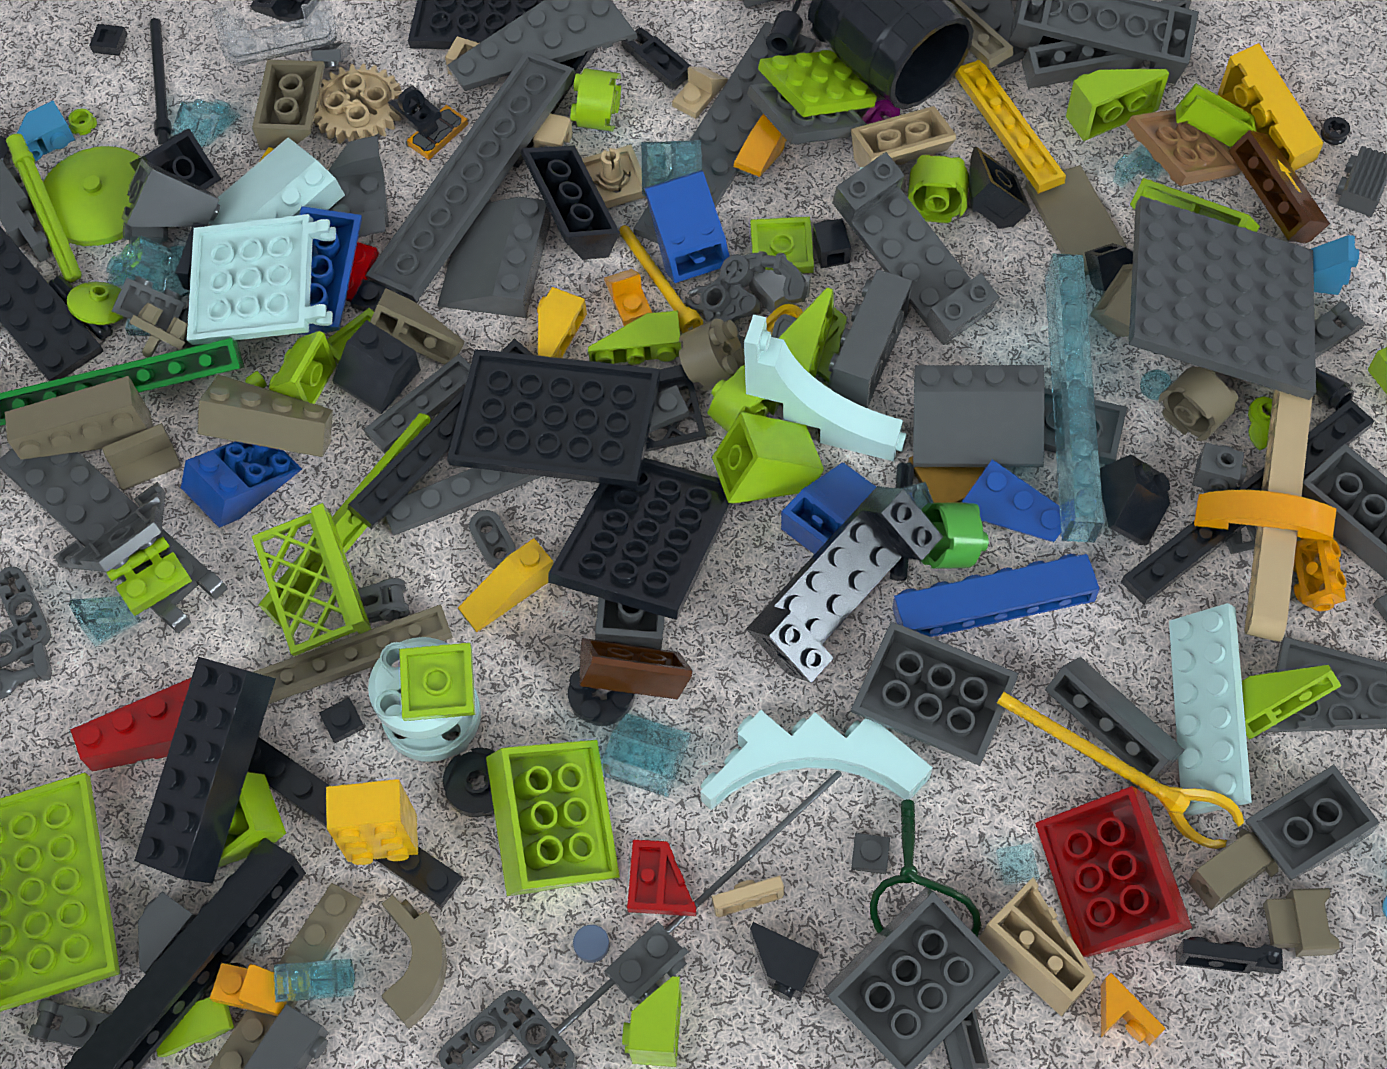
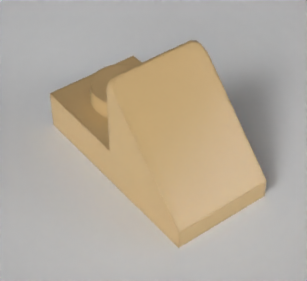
M689 66L688 83L672 100V107L696 119L723 88L728 79L705 67Z

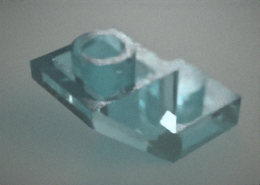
M352 959L274 965L275 1002L354 996L355 972Z

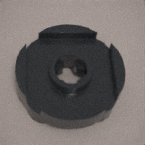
M580 668L573 672L569 679L568 700L570 707L578 718L583 719L587 723H592V725L596 726L615 724L628 714L635 699V694L611 690L607 693V699L601 700L599 696L593 697L592 693L596 692V688L579 686Z
M483 747L473 748L471 752H466L463 755L458 754L453 757L445 768L442 780L445 796L452 807L460 814L477 818L482 816L488 817L494 814L486 760L487 756L495 752L494 750ZM479 775H483L486 785L483 788L474 790L469 781L471 778L477 779Z

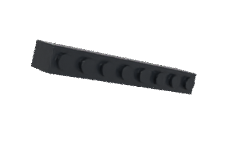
M264 838L257 847L252 849L246 860L225 880L223 886L212 899L202 906L192 922L176 936L172 945L150 966L149 971L137 985L126 993L123 1001L100 1023L97 1031L83 1047L73 1054L64 1069H140L216 980L221 963L229 964L304 877L306 872L295 856L267 838Z

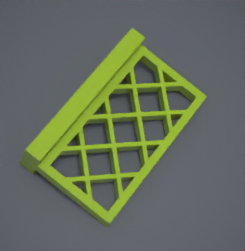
M323 503L311 507V513L252 536L290 653L293 656L356 631L358 634H362L372 630L332 515ZM311 524L313 533L307 544L293 539L298 528ZM276 537L284 542L278 554L273 556L265 552L262 542ZM316 541H317V544H318L319 549H317V548L314 547ZM290 544L304 549L297 565L283 560ZM311 552L323 558V563L318 573L303 568ZM268 559L271 560V561H273L271 567H270V564H269ZM280 564L294 570L286 586L276 582L274 579ZM326 570H327V573H328L329 578H327V577L324 576ZM300 573L314 578L307 594L292 589ZM321 581L333 587V592L327 603L313 597ZM278 588L281 589V590H283L281 596H280V593H279ZM290 593L304 599L296 615L286 612L284 608ZM336 600L340 608L334 606ZM310 602L325 607L317 624L303 619ZM331 610L342 614L345 626L335 630L323 627ZM288 618H290V619L293 620L291 626H290V623H289ZM300 623L314 628L309 640L296 644L294 634Z

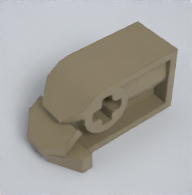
M1243 829L1235 835L1238 838L1236 841L1196 869L1189 879V885L1211 911L1264 871L1271 878L1279 872L1278 864L1253 832Z

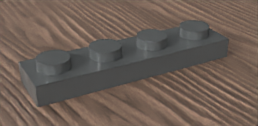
M460 354L455 356L364 428L365 435L385 454L419 413L426 414L431 419L465 388L471 364Z

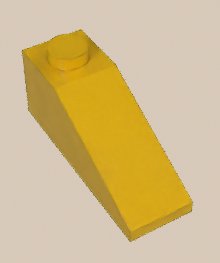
M551 287L547 296H543L540 299L537 307L538 356L562 358L587 315L586 303L584 298Z
M533 538L508 555L458 607V610L476 632L480 631L548 583L549 571L554 564L553 560Z

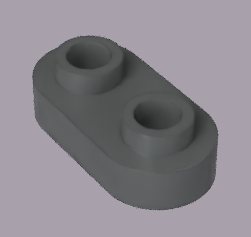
M482 510L472 516L469 522L472 538L487 565L495 569L508 555L516 551L515 544L500 517L495 512ZM485 526L492 527V530L488 533L481 532ZM499 551L506 552L503 558H496L495 555Z

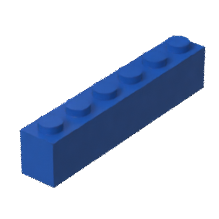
M1067 554L1051 562L1035 561L1023 568L1014 570L1012 568H1003L994 574L986 576L970 575L962 581L954 583L938 582L930 588L922 590L906 589L898 595H894L892 609L897 624L926 636L935 637L1095 602L1100 588L1088 554L1078 556L1076 554Z

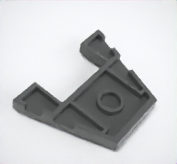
M156 482L134 498L139 505L137 510L85 547H83L78 539L54 555V559L62 568L108 572L110 569L115 570L122 567L129 560L128 556L138 549L143 550L151 546L156 541V536L162 532L166 492Z

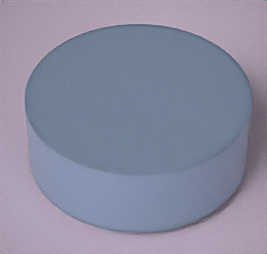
M586 925L576 932L573 939V947L576 955L582 961L588 963L598 962L609 951L608 935L600 926Z

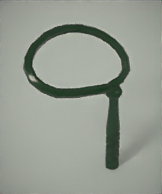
M910 799L903 800L901 802V840L904 866L901 868L900 875L883 880L872 893L869 905L870 917L875 930L879 934L884 929L878 915V902L881 894L886 888L895 884L914 882L950 896L964 904L972 917L973 925L971 931L978 937L982 926L980 913L970 897L952 887L918 875V870L913 865L915 803Z

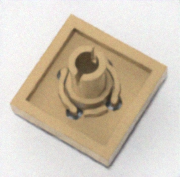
M632 145L617 149L609 148V151L604 150L602 153L582 158L594 184H599V186H595L607 208L646 197L644 188L648 187Z

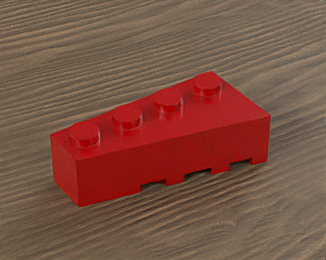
M191 678L70 729L80 759L93 772L133 764L141 760L167 757Z

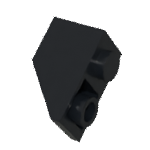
M1114 243L1085 252L1091 284L1093 288L1102 290L1104 293L1122 266L1133 264V251Z

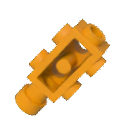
M1301 538L1300 541L1296 542L1293 571L1297 573L1299 583L1294 585V594L1299 602L1315 611H1328L1334 608L1335 604L1347 601L1344 589L1347 582L1339 563L1341 550L1334 539L1329 541Z

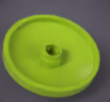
M92 147L68 156L48 173L43 184L68 243L80 246H99L123 239L124 220L122 215L126 206L130 208L131 205L127 194L135 174L130 162L140 157L139 155L119 147Z

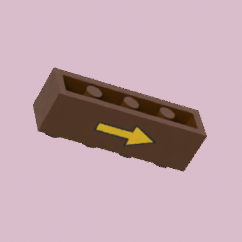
M1248 130L1228 150L1288 241L1306 244L1311 242L1330 225V222L1269 134Z

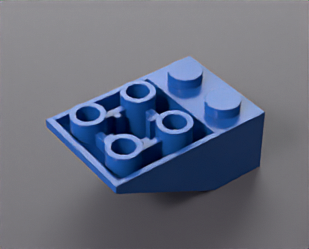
M700 170L644 188L664 268L672 281L677 283L721 269L724 260L730 255L704 172Z
M234 441L185 460L180 488L220 528L241 519L299 473L302 468L284 450Z
M842 462L802 489L781 511V530L815 554L871 494L876 486Z

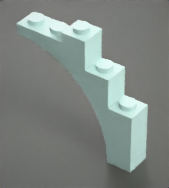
M760 710L754 717L748 716L739 725L737 730L738 745L742 749H734L725 759V766L717 774L712 772L701 784L702 790L700 791L701 801L712 810L731 793L756 779L780 771L802 768L835 769L860 775L885 786L906 800L911 799L930 779L933 767L881 724L866 718L862 722L856 720L848 728L844 737L814 712L807 720L802 718L797 722L791 731V736L766 713Z

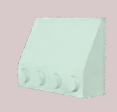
M287 138L218 197L220 199L218 202L220 209L215 220L209 221V225L214 226L296 216L300 214L301 206L329 210L345 194L336 178L323 165L294 141Z

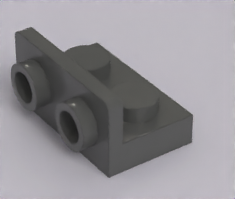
M136 276L132 280L127 277L112 312L131 320L133 315L138 316L147 303H151L163 310L156 326L167 331L173 318H180L183 310L186 308V303L181 301L183 296L176 292L165 289L164 293L153 289L154 283Z
M658 921L604 972L634 1004L639 998L644 1001L659 988L656 982L666 973L670 978L675 976L687 964L683 957L689 951L685 946L682 948Z

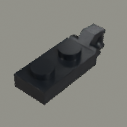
M1190 937L1183 939L1176 950V965L1247 974L1254 971L1279 975L1283 970V957L1281 948L1266 944L1258 948L1245 947L1244 943L1236 941L1220 944L1209 942L1208 939L1203 937Z

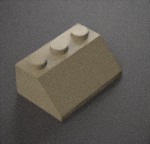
M267 59L252 126L260 150H267L268 147L275 149L287 138L298 144L311 134L325 67L324 61Z

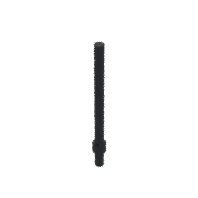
M152 18L150 20V36L156 108L154 134L158 137L159 145L169 139V135L172 134V125L168 119L161 21L158 18Z

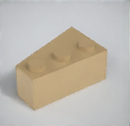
M1033 877L986 925L979 940L1062 1017L1085 992L1096 976L1071 936H1066L1056 920L1058 917L1052 906L1048 907L1038 891L1039 885Z

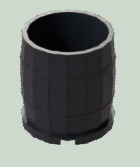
M812 0L808 9V20L812 23L810 31L813 36L820 42L827 43L837 57L871 89L877 91L890 101L896 108H912L935 95L957 72L972 45L974 30L971 22L951 3V0Z

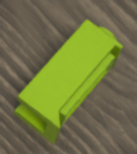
M1197 83L1194 84L1175 108L1176 123L1187 122L1229 147H1232L1248 130L1256 131L1255 118L1252 114Z

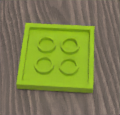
M831 50L798 53L788 56L777 55L772 58L760 59L758 70L802 117L875 106L877 96Z

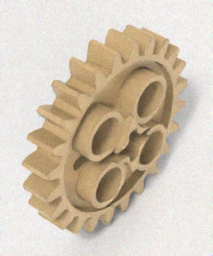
M363 63L360 69L356 70L355 66L351 64L349 71L339 67L340 74L335 75L329 72L330 80L322 79L314 123L319 127L321 134L326 132L329 140L336 136L338 143L341 144L345 138L350 142L355 139L375 136L378 133L385 137V128L394 130L393 121H401V117L390 109L388 104L390 100L398 99L402 93L399 83H396L394 75L388 76L386 69L378 73L376 65L367 70L365 63Z

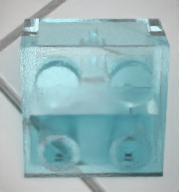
M701 140L641 142L642 195L646 196L644 189L646 187L702 170Z
M627 713L613 730L601 761L603 775L606 778L669 797L689 744L691 733Z

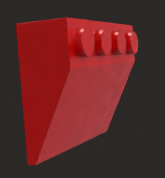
M1130 786L1035 823L1072 939L1083 957L1160 940L1192 929L1145 793L1134 786Z

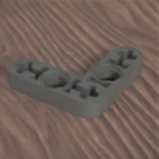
M11 566L0 571V597L13 625L0 632V645L3 643L12 644L11 651L6 656L0 657V668L19 660L20 657L30 654L33 651L34 644L42 642L46 646L51 638V630L28 578L21 569ZM14 577L16 579L15 584L19 593L14 594L8 586L9 578ZM23 602H30L32 604L28 613L16 615L18 605ZM31 621L39 631L37 633L38 638L34 640L30 637L31 631L26 624Z
M508 990L500 995L449 1039L439 1053V1061L444 1069H473L514 1034L542 1069H551L554 1066L552 1058L546 1052L551 1046L559 1057L563 1058L568 1055L565 1058L567 1066L564 1069L577 1068V1058L568 1044L528 997L518 990ZM510 1001H513L515 1004L520 1003L519 1008L527 1018L523 1023L512 1012L506 1015L509 1011L507 1004ZM483 1024L495 1026V1035L488 1042H480L476 1038L477 1030ZM534 1026H543L546 1029V1037L539 1044H530L527 1041L528 1031ZM469 1037L472 1044L479 1050L474 1053L471 1048H468L462 1054L464 1060L462 1064L458 1066L457 1063L453 1062L449 1065L452 1060L450 1053L453 1050H456L458 1053L463 1052L468 1047L464 1040Z

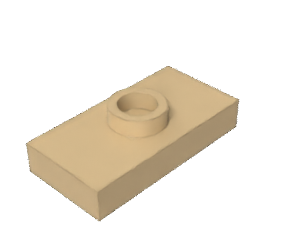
M781 876L757 883L754 880H746L736 884L733 890L712 896V905L716 917L720 918L782 899L784 896V885Z

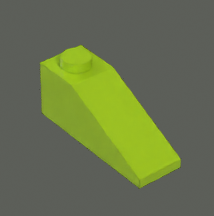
M1323 665L1253 675L1242 680L1246 736L1249 740L1341 687L1330 666Z

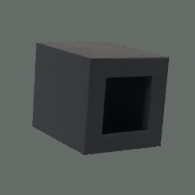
M843 218L836 220L828 219L814 223L813 243L820 268L849 264L851 245Z

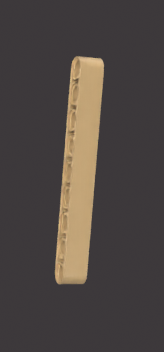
M1278 390L1274 391L1261 491L1302 496L1312 398L1307 400ZM1257 526L1244 628L1246 635L1281 642L1284 637L1288 620L1298 530Z

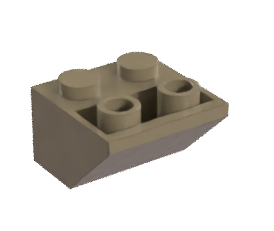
M1133 264L1122 266L1090 313L1091 317L1117 337L1129 336Z

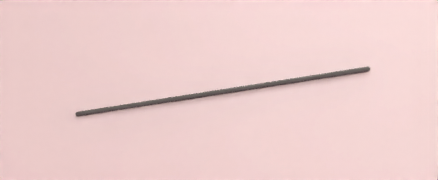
M836 771L694 901L696 909L840 778L842 773ZM679 915L665 929L670 934L688 916ZM609 979L555 1029L556 1032L560 1035L614 985V982ZM528 1053L512 1069H523L534 1058Z

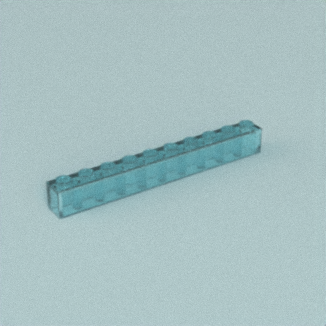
M1052 253L1045 274L1061 537L1062 541L1095 543L1104 520L1083 255Z

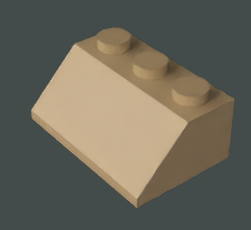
M935 106L851 129L854 160L859 168L865 167L885 152L888 153L896 165H902L908 161L918 159L922 155L933 156L936 153L946 151L956 140L955 132Z

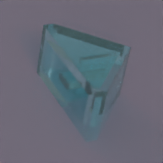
M121 596L71 599L68 603L81 629L95 647L142 621L139 615L134 616Z

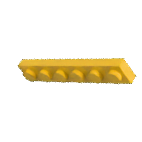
M980 60L960 66L955 73L956 79L1039 194L1065 184V173L988 67Z

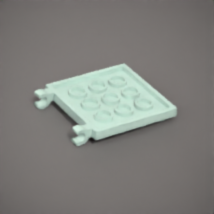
M309 214L194 228L187 341L192 345L229 338L243 340L307 333L309 332V324L331 325L333 312H326V305L310 306L313 239L321 241L335 240L336 228L330 227V221L327 219L313 222V218Z

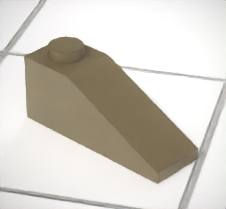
M385 288L370 320L372 324L416 352L444 365L460 353L465 342L417 303Z

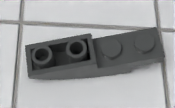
M0 159V221L17 247L20 248L28 243L41 263L51 257L46 249L50 244L42 230L35 232L33 229L38 226L32 217V214L36 212L30 204L32 202L26 187L18 185L22 182L20 176L13 166L8 169L2 159Z

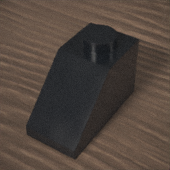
M753 922L750 927V938L766 982L773 987L772 993L788 1001H791L792 997L801 1000L819 961V952Z

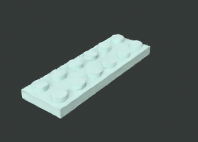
M1226 603L1169 621L1177 743L1185 749L1178 757L1180 788L1215 791L1230 798L1237 806L1252 803L1236 609L1231 604ZM1191 800L1183 814L1194 816L1224 808L1209 802Z

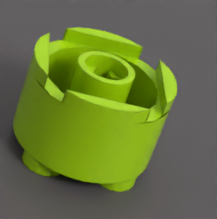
M585 68L581 74L576 73L574 91H578L577 103H573L571 107V121H576L578 127L613 132L615 126L610 125L612 114L618 113L620 107L621 85H616V79H621V74Z
M922 155L911 168L907 198L926 222L949 223L952 222V217L958 214L961 217L965 213L969 188V173L965 167V162L958 157Z
M743 365L727 381L721 380L714 386L711 392L714 398L707 414L728 432L740 412L766 417L768 413L775 414L780 402L747 395L745 365Z

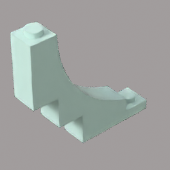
M753 314L744 340L747 395L783 403V420L819 428L820 443L890 461H894L897 451L903 452L907 433L902 432L903 420L860 406L827 388L801 366L783 339L771 337V332L767 331L766 317Z

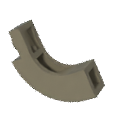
M392 894L382 905L391 918L409 937L412 955L404 975L381 996L410 1030L429 1012L440 995L446 977L447 954L442 935L429 913L425 911L419 916L406 899L400 903Z

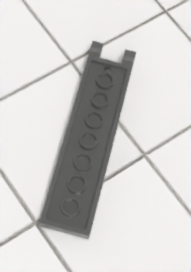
M12 448L0 458V469L76 540L78 539L84 547L139 508L78 452L21 460ZM162 528V532L156 538L159 539L163 536L170 547L159 553L160 557L164 558L174 552L192 582L150 608L179 634L191 623L189 618L176 606L198 585L214 600L218 599L228 588L214 572L208 570ZM149 559L134 568L133 571L137 574L153 563ZM124 575L118 578L122 582L127 580Z

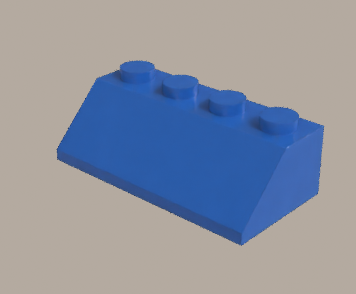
M301 206L299 215L309 214L313 218V222L327 219L330 221V227L336 228L335 240L321 241L313 239L310 306L326 305V312H333L332 324L328 326L309 324V332L298 333L299 335H309L321 331L326 334L340 330L362 215Z

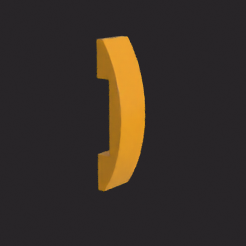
M1259 490L1214 491L1198 495L1194 526L1228 530L1229 523L1290 529L1298 530L1297 537L1333 541L1336 508L1308 498L1278 492Z

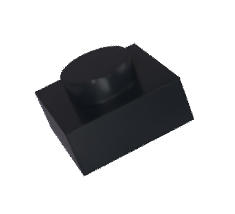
M97 24L89 46L93 53L120 56L128 34L125 27Z
M350 697L319 712L334 744L365 728Z

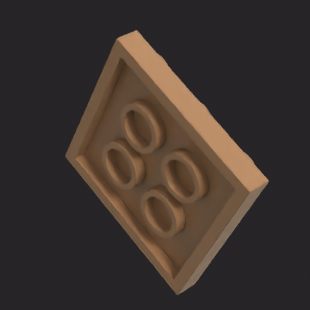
M1175 109L1131 116L1126 124L1134 134L1135 139L1147 148L1152 158L1162 165L1169 173L1171 180L1179 186L1236 176L1241 172L1224 143L1187 122L1176 123Z

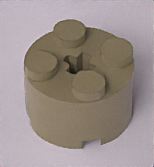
M714 319L683 333L679 338V342L683 341V349L679 350L682 367L693 383L699 382L703 385V387L699 388L703 391L713 389L721 380L727 381L741 366L745 365L744 349L741 347L737 337V327L731 320Z
M1190 367L1160 394L1159 403L1163 401L1165 409L1162 411V415L1170 425L1184 435L1189 431L1194 436H1198L1196 441H1204L1233 414L1235 403L1238 401V395L1235 390L1227 387L1216 376L1215 371L1202 367Z

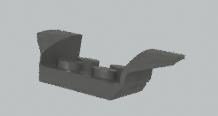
M378 135L350 141L328 170L336 178L345 194L329 210L362 215L358 238L386 232V227H389L386 182L379 154Z

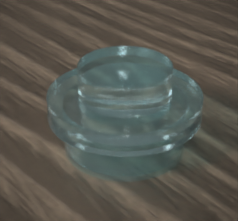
M1155 369L1142 377L1140 389L1147 398L1159 400L1160 394L1172 381L1165 371Z

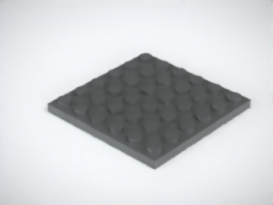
M1141 196L1135 206L1129 345L1310 400L1316 394L1313 250Z

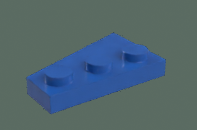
M993 459L962 501L976 503L979 506L982 522L1053 543L1073 517L1068 511Z

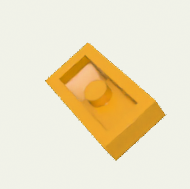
M629 269L604 277L606 286L624 326L647 313H652L642 290L641 276L637 271Z
M221 963L210 999L216 1003L278 1016L287 1004L294 981L253 964H249L247 969Z
M1112 973L1104 979L1101 984V1037L1123 1018L1127 1022L1125 1028L1135 1040L1139 1042L1144 1040L1150 1046L1166 1028Z

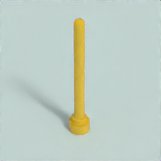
M627 225L621 226L619 229L621 237L674 311L678 310L680 331L685 333L692 326L696 328L703 325V319L695 309L685 306L630 227Z

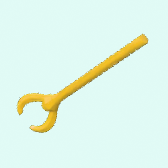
M1004 691L997 701V704L1024 718L1029 723L1041 730L1043 729V731L1056 737L1058 740L1072 746L1075 750L1153 794L1161 801L1178 831L1197 844L1207 848L1220 849L1226 847L1227 840L1206 838L1188 823L1183 813L1191 800L1218 805L1232 815L1233 821L1238 827L1244 823L1243 814L1239 807L1230 798L1220 793L1206 789H1183L1163 785Z

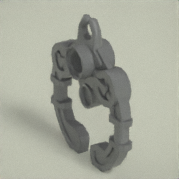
M765 251L744 256L736 254L724 260L721 266V275L713 283L707 286H697L689 290V297H694L701 293V302L695 304L692 299H687L686 305L699 313H703L707 322L721 319L723 321L731 320L735 324L736 320L753 316V314L756 315L760 310L761 304L759 299L744 290V287L754 277V272L763 273L765 268L768 267L773 268L774 273L777 275L783 274L786 277L783 287L784 296L791 303L805 302L808 285L803 274L793 263L787 260L784 253H778L776 256L767 255ZM787 314L781 315L774 324L771 337L779 339L797 318ZM737 327V337L741 343V347L744 349L745 337L739 336V329Z

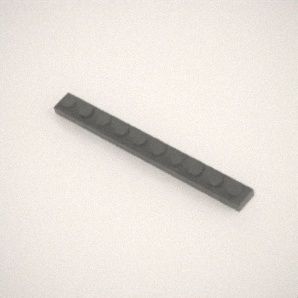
M677 385L657 393L649 433L690 417L689 410ZM471 468L407 494L386 515V518L395 536L543 476Z

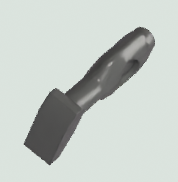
M42 642L34 644L33 651L30 654L20 657L24 664L34 663V665L18 671H11L5 668L0 669V700L11 695L21 683L38 677L43 681L51 680L52 668L46 646Z

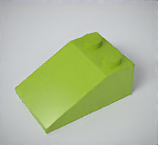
M1111 69L1083 74L1073 81L1066 118L1081 139L1086 141L1126 124L1131 116L1155 112L1159 110L1169 72L1166 69Z
M826 288L779 337V339L785 341L795 359L814 378L817 375L834 317L833 289Z

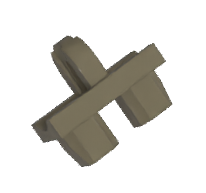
M147 303L138 316L133 315L129 322L151 334L142 350L143 356L147 358L152 357L161 340L179 350H183L187 344L184 339L187 336L188 323L174 317L167 331L156 326L163 310L151 303Z

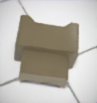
M1329 888L1292 889L1286 895V899H1267L1263 903V909L1265 910L1269 945L1277 948H1295L1296 957L1327 956L1337 952L1340 949L1339 939L1330 932L1325 902L1331 896Z

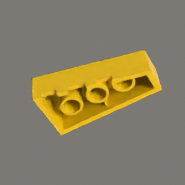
M1257 43L1230 56L1218 95L1252 114L1255 118L1256 132L1271 136L1294 171L1317 160L1323 146V141L1261 45Z

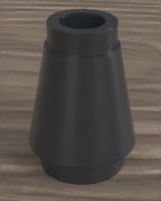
M1316 367V395L1328 409L1334 408L1337 411L1353 398L1354 391L1350 388L1349 383Z

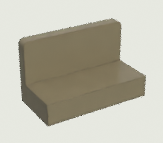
M162 423L102 448L105 458L115 473L121 490H127L181 466L171 439Z

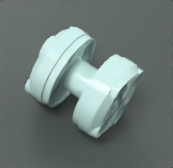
M417 637L402 642H393L385 646L370 674L368 691L372 707L381 720L384 731L393 747L408 758L424 762H434L458 755L466 750L479 728L481 705L474 688L476 715L404 721L402 719L400 667H392V664L400 659L399 649L448 645V643L439 639ZM450 732H460L457 739L452 741L445 740V737ZM398 735H401V736L406 737V738H405V739H399V738H397V736H398Z

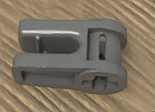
M390 578L373 585L358 588L369 623L395 620L407 617L410 614L409 605L404 600L403 593L406 591L404 580Z

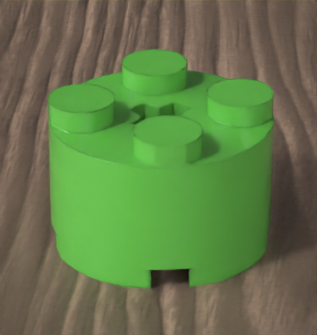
M927 503L921 509L943 536L921 561L924 565H930L933 569L970 568L979 559L981 551L987 550L989 538L987 533L983 531L980 509L976 503Z

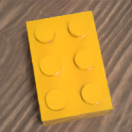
M399 779L326 787L327 830L348 862H352L355 865H367L373 863V859L387 858L390 861H403L408 859L409 855H418L417 814Z

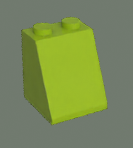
M740 412L712 456L727 501L733 504L798 494L806 486L820 478L824 471L806 425Z

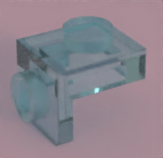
M1140 145L1129 156L1123 155L1117 161L1114 167L1116 172L1113 182L1123 188L1141 171L1155 181L1159 178L1162 165L1152 158L1151 153L1144 146Z

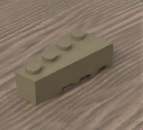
M218 374L199 399L197 434L323 457L331 444L333 410Z
M129 376L5 412L7 442L21 460L98 450L153 427L150 410Z

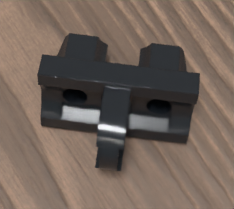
M408 87L399 95L398 99H392L388 102L390 109L425 138L438 130L439 127L436 121L442 117L440 110L430 103L416 87Z

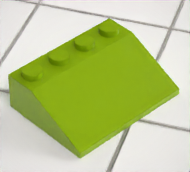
M597 740L500 748L486 757L507 896L548 891L620 877Z

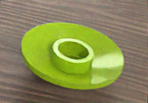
M98 281L82 283L74 287L67 296L68 310L73 316L83 322L107 325L124 318L112 312L121 288L113 284Z

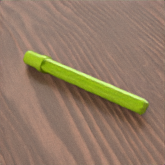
M12 134L6 139L12 154V161L20 173L64 279L70 283L75 282L82 277V273L37 170L34 156L29 151L23 135Z

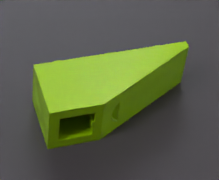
M678 310L647 313L588 346L589 361L610 364L628 362L631 365H638L645 360L658 359L662 362L674 360L676 357H679V350L682 349L681 341L679 342Z

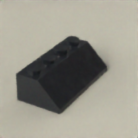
M575 145L522 148L520 153L567 245L582 260L609 258L620 232Z

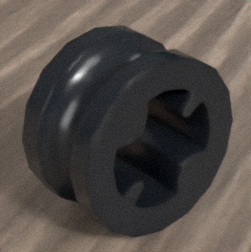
M1330 117L1323 124L1321 137L1328 144H1342L1346 141L1350 132V125L1341 117Z

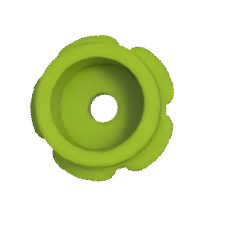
M76 109L68 117L69 128L73 134L87 135L97 125L96 118L87 109Z

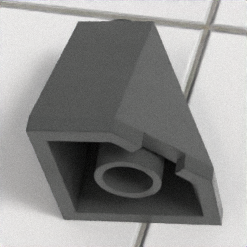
M141 159L128 189L127 195L129 196L131 208L127 206L124 208L122 219L127 225L132 227H192L193 222L208 226L209 221H214L220 209L218 202L220 199L213 193Z

